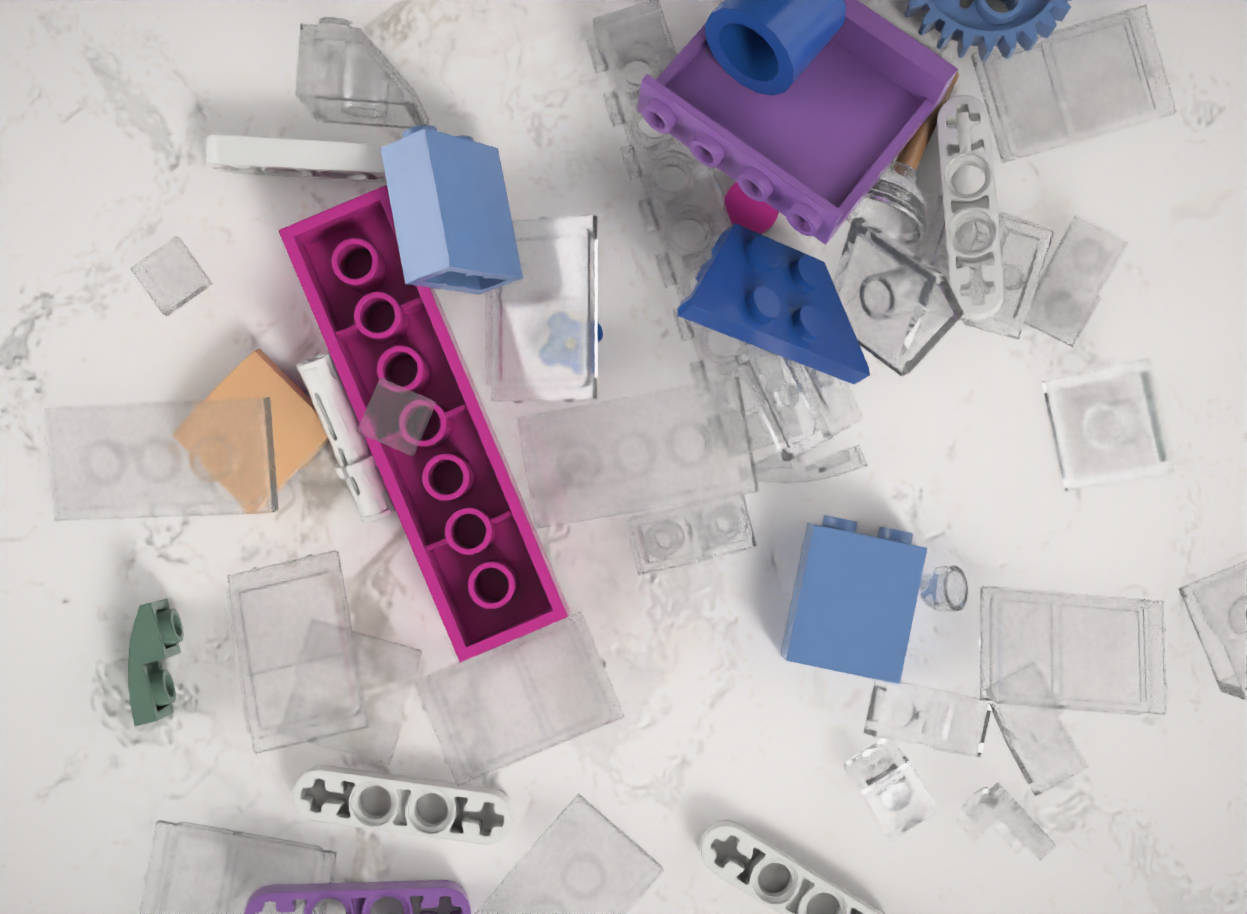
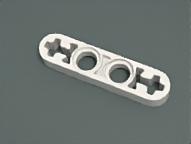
M959 95L944 103L937 117L950 289L954 307L959 313L969 319L980 320L990 317L998 311L1004 297L990 118L987 107L981 100L969 95ZM961 112H968L970 121H980L979 124H974L970 127L971 151L960 152L957 128H947V125L956 123L957 114ZM980 147L984 148L983 153L974 151ZM949 151L956 152V154L950 157L947 155ZM966 165L979 168L985 176V182L982 187L971 194H962L956 191L951 183L954 172ZM979 221L989 229L990 238L980 249L967 250L958 244L956 232L965 222ZM993 258L994 265L981 264L984 287H994L995 292L985 295L983 305H973L970 296H961V290H967L971 286L970 267L967 265L958 269L957 262L976 264Z
M210 135L206 137L204 166L210 170L234 174L387 183L380 148L388 144Z
M328 765L315 766L307 770L295 782L292 791V802L296 811L311 821L488 845L503 840L509 833L514 819V806L510 798L502 791L493 788ZM318 779L325 780V790L343 793L347 789V781L353 782L355 786L348 800L349 812L342 811V806L346 799L328 798L322 807L316 806L315 796L306 794V788L313 787ZM369 786H380L386 789L392 801L389 812L382 816H374L367 813L361 804L363 790ZM429 793L440 795L448 806L447 817L443 821L433 824L422 820L417 813L416 806L421 796ZM458 797L468 799L464 807L466 811L479 812L482 810L485 802L495 804V813L504 816V821H495L492 830L482 829V820L480 818L464 816L462 820L463 828L454 827L453 823L459 810Z
M720 820L710 824L703 832L700 840V851L706 867L713 874L779 914H807L809 900L819 893L831 894L838 900L836 914H850L851 908L857 909L853 914H884L871 904L738 823L730 820ZM730 835L735 836L736 849L749 859L752 858L754 848L761 851L751 861L746 878L739 875L745 870L743 862L730 855L725 856L722 862L716 860L717 852L712 844L715 839L725 842ZM779 863L790 871L789 883L784 890L771 893L765 891L758 883L760 871L766 865Z

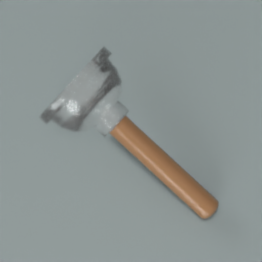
M958 71L942 101L898 154L896 161L890 164L846 219L861 232L877 240L895 245L909 246L918 244L923 239L927 231V224L924 219L925 201L920 189L916 186L919 179L916 169L937 125L938 113L943 104L948 101L959 77Z

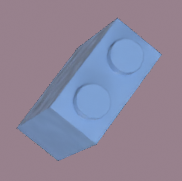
M431 125L411 127L402 133L403 138L380 148L405 284L479 295L523 279L498 148L475 142L471 136H453L438 132L437 128Z
M824 515L822 526L807 523L780 655L790 662L900 684L927 548L911 545L913 533L879 527L877 537L855 533L858 522Z

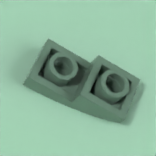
M168 599L140 605L134 621L128 657V688L135 727L158 721L173 713L171 703H174L176 699L175 685L169 671L162 670L160 660L181 653L179 642L183 641L184 632L180 616L175 609H170Z

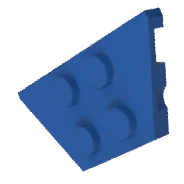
M736 223L719 236L711 250V259L702 265L695 277L698 283L692 293L682 300L678 306L677 316L854 385L870 376L869 366L824 261Z

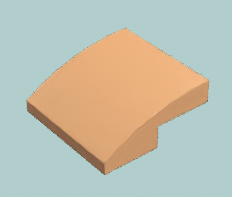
M260 348L254 350L209 394L174 434L253 514L264 509L296 471L307 466L329 441L312 400Z

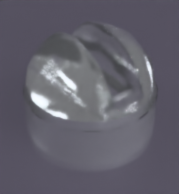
M956 565L938 566L929 569L921 577L919 587L920 598L927 606L937 611H960L965 606L968 597V585L964 572Z

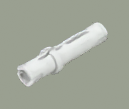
M324 352L297 364L296 367L301 374L304 384H306L312 398V403L338 461L335 465L338 477L341 479L345 478L355 499L362 522L370 523L390 515L392 511H395V507L330 353Z

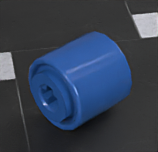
M722 0L711 12L705 23L706 41L717 62L739 84L756 93L772 96L786 92L840 30L845 22L846 4L844 0Z

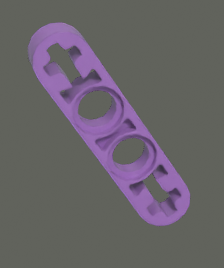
M449 880L267 885L260 887L252 893L247 900L244 914L262 912L265 902L269 901L276 902V910L278 912H295L297 899H305L303 914H312L314 906L322 899L327 898L340 901L346 909V914H371V907L375 901L386 896L394 897L402 903L404 907L403 914H413L411 896H420V908L438 907L440 897L448 896L451 898L452 906L460 907V910H454L450 914H471L467 893L456 882ZM419 911L420 914H437L434 911Z

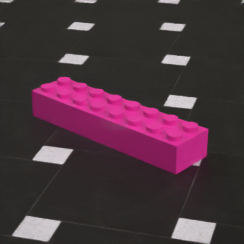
M387 185L278 230L459 662L461 663L567 618L570 614L568 604L436 291L430 287L405 284Z

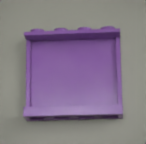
M844 0L846 4L844 24L786 92L778 95L760 94L742 86L724 71L712 55L706 41L704 24L656 80L648 74L642 79L637 111L642 114L644 120L654 130L662 134L669 133L690 148L691 153L699 162L711 168L717 167L734 179L748 197L758 202H766L786 216L787 221L796 231L806 236H814L825 245L942 101L958 68L860 1Z

